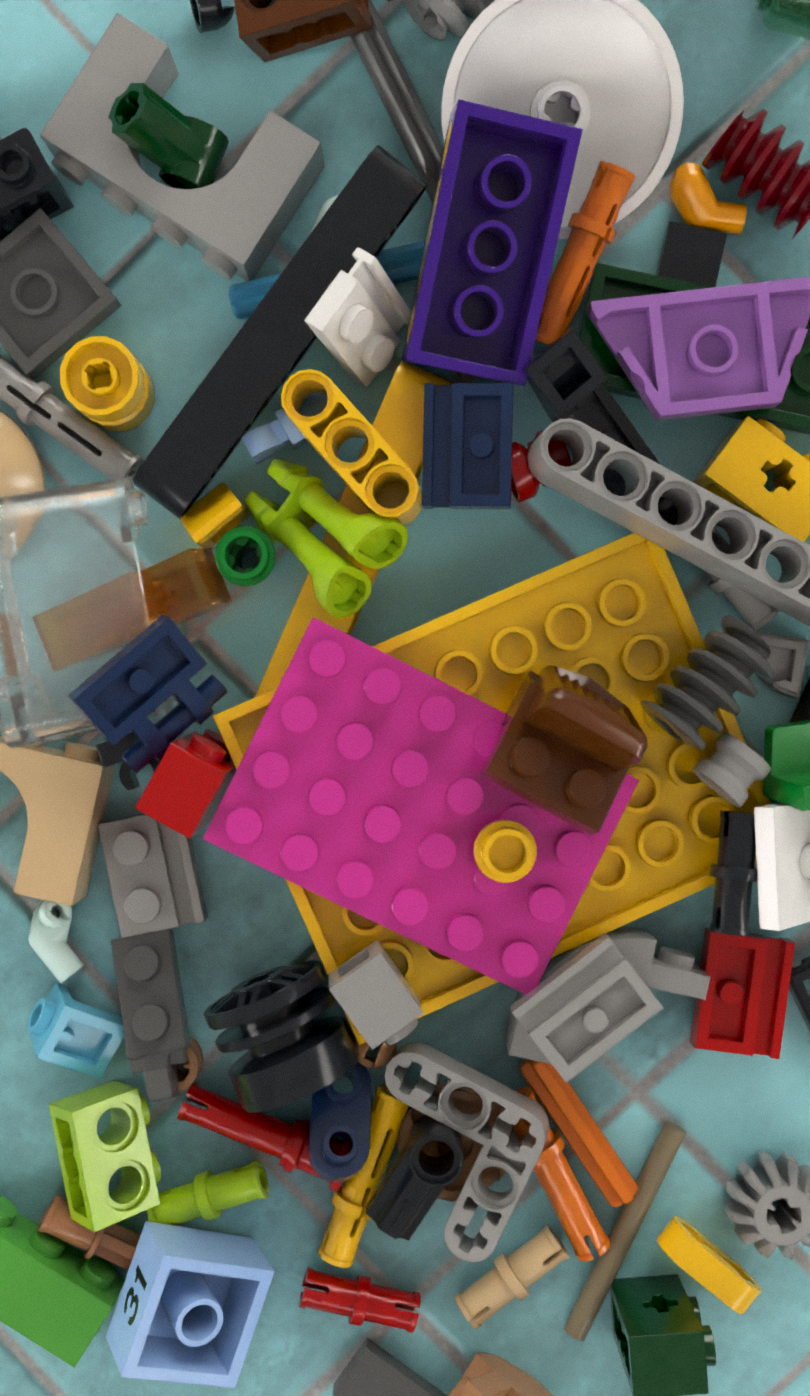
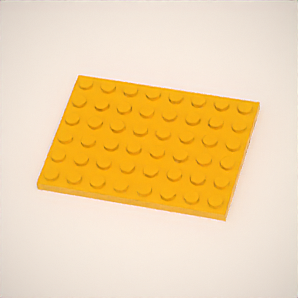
M634 532L372 646L506 714L530 670L539 675L544 667L549 665L557 666L592 678L630 709L645 733L648 746L641 761L630 766L626 773L638 779L639 782L551 958L714 885L716 877L710 876L711 863H717L721 822L720 810L754 814L755 807L771 804L769 798L763 796L762 780L754 781L747 789L748 799L739 808L710 789L692 771L699 760L709 759L716 751L715 741L722 732H726L746 744L734 714L721 708L715 712L724 727L720 733L703 725L698 729L707 746L702 751L687 743L682 744L663 730L642 708L640 702L644 700L659 705L653 693L654 687L658 683L674 686L670 676L671 670L679 665L690 668L687 660L688 653L694 648L706 650V647L665 549ZM277 688L213 715L236 769ZM755 850L754 866H756V850ZM285 879L327 974L378 939L418 995L423 1009V1014L418 1018L499 982ZM345 1013L358 1044L365 1043V1039Z

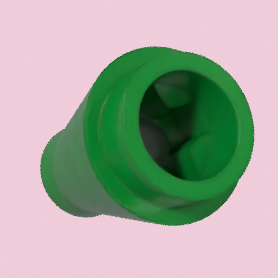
M240 526L226 532L217 544L215 551L216 566L220 574L232 584L238 586L256 585L265 580L274 567L275 549L273 543L263 531L255 527ZM255 551L256 555L260 558L259 564L255 568L248 567L244 570L242 566L243 557L247 553Z

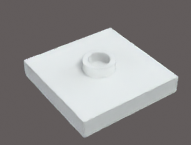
M783 803L757 806L754 809L760 929L781 931L810 922V810L801 811Z

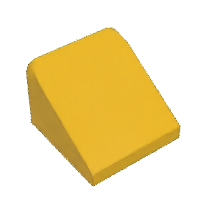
M220 483L196 502L181 518V522L196 544L205 550H210L226 532L244 522L250 513L225 483Z

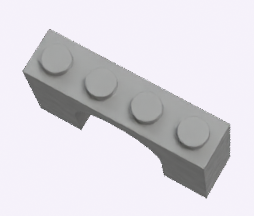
M117 13L40 134V137L54 156L51 164L61 174L78 185H83L87 179L103 190L101 196L121 213L132 217L134 212L137 211L153 221L151 228L154 232L173 246L182 248L186 242L203 253L201 257L203 263L220 276L231 280L233 275L236 274L245 281L253 280L325 167L321 142L270 110L235 166L218 181L201 188L178 189L154 180L141 169L139 152L112 133L113 125L108 117L115 98L122 95L130 83H144L160 97L164 98L179 73L167 44Z

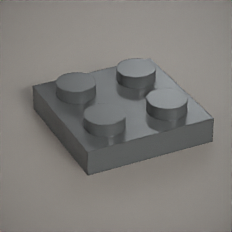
M41 208L0 241V344L24 373L34 380L69 351L76 342L82 340L122 306Z

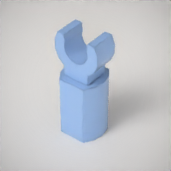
M321 393L309 395L301 403L300 415L311 417L321 413L326 407L328 397ZM283 408L275 412L276 420L255 428L241 437L256 465L271 458L290 444L295 450L308 443Z

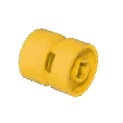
M91 336L76 342L65 354L60 366V385L64 395L98 427L111 432H126L138 427L150 415L155 403V387L149 373L121 342L107 336Z

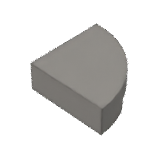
M757 632L769 646L771 654L767 662L775 673V677L771 681L760 676L758 678L766 686L782 695L800 698L809 640Z

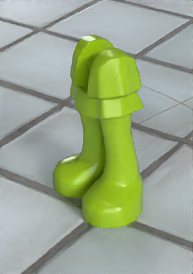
M279 458L274 459L266 469V472L277 481L278 485L290 492L289 496L280 507L277 503L259 492L251 490L244 501L245 505L256 522L258 529L263 532L266 531L272 542L282 543L305 566L311 574L316 599L332 617H348L357 612L366 603L371 594L372 582L365 572L326 546L309 528L317 521L341 544L348 554L359 563L372 569H383L393 564L401 556L407 545V528L397 519L378 516L375 513L359 515L347 509L325 490L321 478L309 475L307 467Z

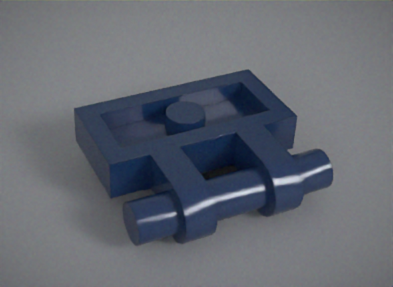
M161 615L70 693L68 697L113 746L130 731L134 733L138 740L120 756L135 773H138L152 759L155 758L161 761L170 743L194 722L201 725L214 713L211 707L228 692L224 685L213 675H210L197 688L194 687L189 679L207 663L171 618ZM173 694L179 704L154 725L147 716Z

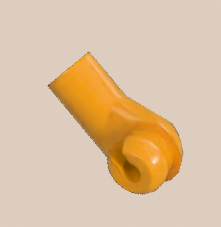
M695 163L680 165L675 170L673 179L670 182V195L684 223L704 229L740 235L746 220L747 205L718 201L702 167Z

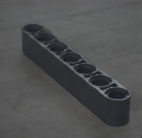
M377 145L370 152L144 460L133 477L132 484L179 519L189 511L240 443L241 437L249 431L317 339V336L304 320L340 270L347 274L357 262L352 255L357 247L377 258L423 195L428 186L380 145Z

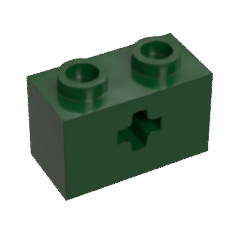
M678 1274L614 1279L610 1287L613 1334L632 1395L682 1396L709 1393L707 1366L716 1365L713 1334L709 1325H702L697 1298L695 1296L688 1297Z

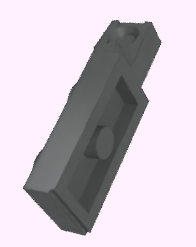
M166 929L111 940L127 1059H130L132 1073L143 1072L148 1102L180 1096L176 1065L188 1062L187 1047H191L173 930Z

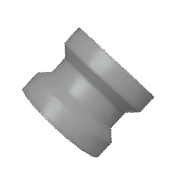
M722 732L715 741L716 751L709 759L699 760L692 771L719 796L740 808L748 799L747 789L754 781L764 780L771 771V767L745 743L726 732Z

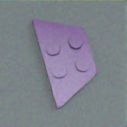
M810 276L591 301L588 307V315L656 421L775 408L783 400L791 378L790 369L794 358L800 353L808 329L805 328L810 318Z

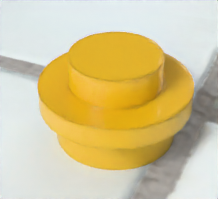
M502 819L489 823L479 832L474 843V858L479 869L491 880L501 883L514 882L523 878L532 869L537 856V847L533 835L526 827L513 820Z

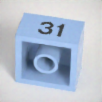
M145 1221L106 1334L107 1342L121 1377L228 1388L236 1387L275 1272L252 1237Z

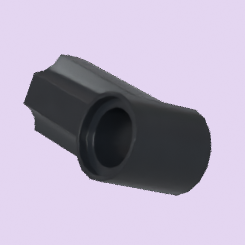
M425 1114L413 1123L409 1141L366 1205V1214L372 1218L378 1229L395 1240L398 1238L410 1240L443 1188L453 1183L460 1176L464 1166L461 1133ZM431 1141H442L451 1147L446 1154L440 1157L429 1156L421 1150L426 1143Z

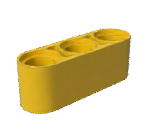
M313 369L300 370L291 375L283 385L281 402L287 416L299 432L371 513L390 519H397L404 526L412 522L422 508V491L412 470L328 376L321 371ZM321 393L328 397L326 407L321 413L311 417L300 415L301 403L309 395ZM360 437L368 441L367 452L358 461L348 463L339 459L340 447L346 440ZM398 481L409 486L408 498L399 507L389 509L378 504L379 492L389 482Z

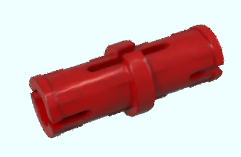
M307 1267L302 1282V1287L306 1288H304L303 1292H300L299 1308H311L347 1316L348 1323L361 1326L365 1320L404 1329L410 1333L414 1332L419 1314L413 1311L415 1308H420L421 1295L419 1292L413 1291L412 1293L372 1284L371 1277L359 1274L356 1280L315 1271L313 1268Z

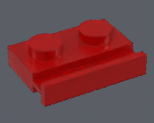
M705 927L700 967L710 976L706 1000L695 998L690 1043L696 1049L750 1056L760 1054L767 1055L773 1059H779L795 942L788 938H772L752 933L749 936L728 935L710 931V928Z

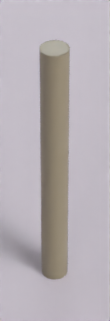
M665 1121L637 1177L638 1191L633 1196L634 1199L628 1204H624L608 1236L611 1241L609 1249L598 1257L564 1326L566 1333L576 1340H585L686 1135L684 1129L670 1121Z

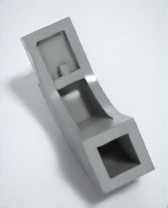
M619 927L606 933L648 988L706 1000L710 976L698 964L694 963V955L666 947H661L659 955H655L657 940L646 929ZM597 938L551 958L539 983ZM518 991L514 1003L525 994ZM510 1013L505 1035L509 1055L551 1064L519 1020Z

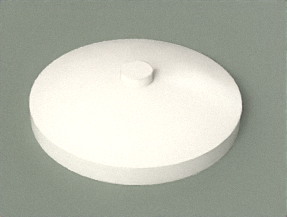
M495 0L470 25L453 54L443 88L441 124L445 144L450 114L458 99L583 129L558 239H568L572 230L568 223L573 213H579L592 185V180L600 161L618 165L636 176L627 197L624 199L615 223L639 207L662 179L676 150L683 120L684 95L680 66L666 32L654 15L639 0Z

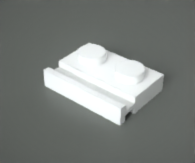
M357 247L352 254L357 262L348 274L340 270L304 321L347 375L367 388L377 373L385 369L390 363L395 348L401 342L396 334L404 323L408 325L411 311L377 258Z

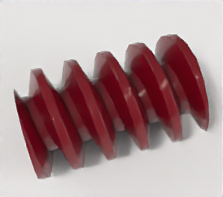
M763 108L746 119L742 116L743 110L709 151L702 162V166L709 170L723 160L726 161L719 180L724 185H727L742 175L744 178L737 195L742 200H745L760 190L762 194L757 204L756 212L763 215L776 206L780 207L773 226L779 231L796 221L798 225L792 237L793 239L810 219V160L802 165L797 163L805 143L798 140L782 150L779 145L786 127L780 124L768 133L763 134L761 129L768 112Z

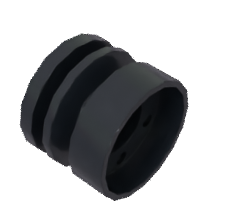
M310 960L290 966L276 967L259 973L235 986L230 993L207 1007L203 1014L210 1029H225L218 1035L215 1041L219 1051L229 1053L249 1050L235 1061L228 1071L241 1106L248 1113L272 1110L305 1098L336 1081L358 1062L359 1053L344 1018L336 1016L315 1020L316 1017L334 1003L335 999L328 987L316 988L324 981L326 976L320 961Z

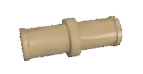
M547 1224L543 1227L542 1231L511 1255L507 1256L503 1252L494 1259L495 1267L462 1293L459 1292L455 1295V1301L466 1320L470 1321L471 1326L477 1330L482 1326V1323L517 1297L522 1301L530 1295L529 1287L563 1260L566 1261L570 1258L569 1253L552 1228Z

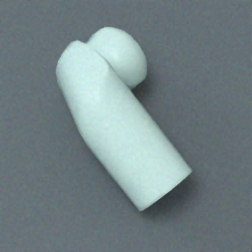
M40 900L33 912L28 940L30 946L61 984L84 965L66 943L72 920V907Z

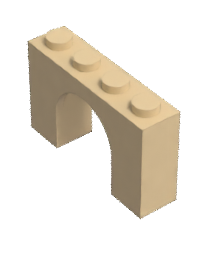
M10 729L7 738L0 736V771L15 784L21 793L28 818L27 833L13 893L73 906L87 897L100 839L98 824L104 821L116 765L104 768L96 747L67 742L63 751L43 746L45 737L42 735Z

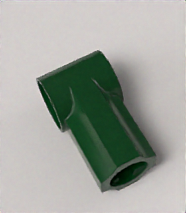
M130 83L126 91L115 98L108 117L112 121V133L160 167L158 176L170 187L196 189L214 183L229 143L227 136L203 120L184 116L144 83Z

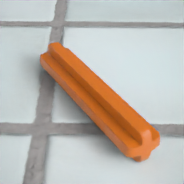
M525 1059L520 1065L521 1074L533 1089L535 1095L608 1204L616 1208L631 1202L634 1199L633 1196L638 1191L637 1183L570 1083L564 1081L552 1064Z

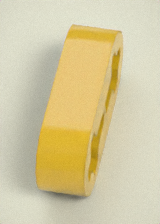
M674 1216L657 1236L656 1240L659 1246L680 1268L740 1315H743L761 1294L760 1286L744 1268L679 1216Z

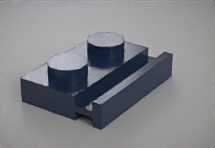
M513 383L424 384L422 506L424 509H511Z

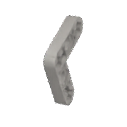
M420 1042L407 1043L397 1050L386 1067V1086L391 1094L399 1101L482 1144L479 1154L452 1208L444 1230L445 1242L455 1256L468 1262H480L488 1258L495 1250L541 1155L550 1127L548 1115L543 1107L534 1100L431 1046ZM412 1061L422 1066L421 1078L416 1084L410 1083L406 1079L408 1075L406 1068L410 1066ZM441 1075H444L449 1079L444 1085L439 1098H437L432 1093ZM459 1087H468L475 1090L482 1099V1110L476 1114L460 1112L452 1102V1091ZM497 1103L502 1108L494 1126L491 1127L486 1122L492 1113L494 1104ZM520 1118L531 1123L529 1133H526L522 1140L511 1135L513 1125H516ZM492 1166L503 1168L512 1178V1188L502 1193L491 1191L482 1181V1170ZM479 1205L488 1211L480 1232L473 1239L465 1235L464 1232Z

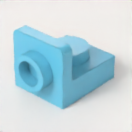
M58 983L53 986L47 999L41 998L35 1004L27 1025V1031L30 1034L36 1058L98 1079L102 1078L124 1037L122 1017L73 1000L68 987Z

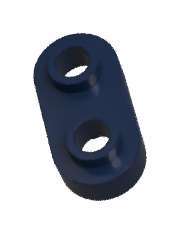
M359 1062L343 1075L353 1085L351 1092L340 1094L334 1090L331 1083L311 1094L308 1158L312 1168L319 1176L333 1182H342L354 1177L362 1169L369 1155L372 1085L368 1070ZM335 1136L346 1138L350 1143V1152L344 1156L335 1155L329 1147V1140Z

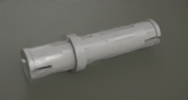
M0 355V399L17 411V419L28 427L34 424L66 446L71 452L114 481L118 487L125 488L133 480V477L143 463V458L132 453L94 423L55 396L56 390L45 381L36 383Z

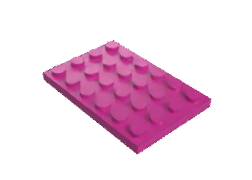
M313 617L224 794L203 840L521 993L528 994L537 987L639 780L626 774L599 833L589 835L480 775L505 727L501 724L506 713ZM502 819L513 820L526 827L533 835L537 847L536 860L529 873L523 878L509 883H501L488 878L479 869L474 858V843L479 832L489 823Z

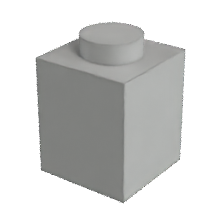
M378 939L328 974L330 992L372 1050L384 1041L389 1045L401 1041L418 1025L416 1018L423 1014L419 997Z

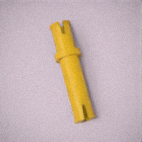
M386 1085L377 1086L371 1106L368 1158L359 1173L351 1179L344 1181L338 1192L334 1191L331 1199L334 1210L317 1253L321 1254V1259L336 1267L349 1268L354 1262V1256L367 1221L372 1219L366 1214V1205L382 1181L402 1122L409 1108V1105L394 1097Z

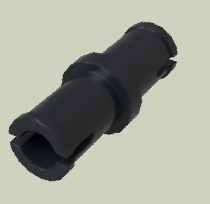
M720 810L721 822L717 863H711L710 876L716 877L712 923L709 930L728 935L749 936L752 884L757 882V868H754L756 850L754 814Z

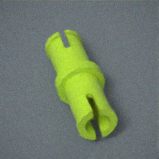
M254 1160L250 1164L215 1175L211 1171L198 1173L194 1177L193 1182L158 1192L160 1204L147 1210L149 1222L177 1225L202 1217L205 1221L220 1218L222 1210L257 1199L268 1198L270 1189L265 1167L260 1160Z

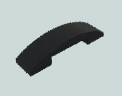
M568 329L522 369L552 422L568 418L580 421L660 464L603 384L608 379L574 329ZM605 469L603 480L606 488L612 494L624 496L626 486L622 475L616 470ZM660 497L658 512L661 518L668 524L675 525L678 519V511L675 504L667 498Z

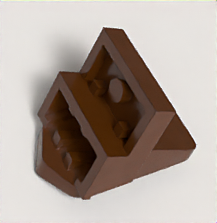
M549 665L544 667L539 675L531 670L527 673L501 724L505 727L480 775L589 835L599 833L629 767L641 761L648 746L647 737L630 709L592 678Z

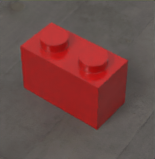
M205 729L202 735L194 731L171 742L135 809L189 839L213 819L237 770L222 736L214 731Z

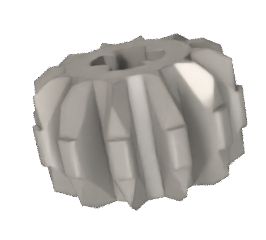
M760 1150L758 1166L751 1168L746 1162L739 1161L738 1169L743 1175V1179L725 1180L726 1190L733 1199L724 1204V1209L729 1220L736 1223L735 1233L742 1243H746V1245L754 1243L759 1254L764 1255L767 1259L778 1247L784 1257L792 1260L794 1244L801 1241L804 1246L810 1247V1167L804 1164L798 1166L795 1158L784 1151L774 1162L768 1152ZM774 1201H777L779 1203L777 1207L773 1206L772 1203Z

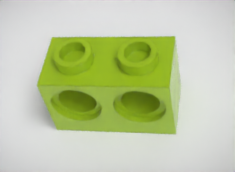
M112 1080L49 1103L71 1220L95 1233L160 1204L157 1183L161 1179V1169L155 1153L149 1147L146 1126L150 1122V1112L146 1099L137 1087ZM110 1109V1125L103 1134L98 1136V1121L102 1114ZM122 1168V1178L119 1185L109 1193L108 1186L112 1175Z

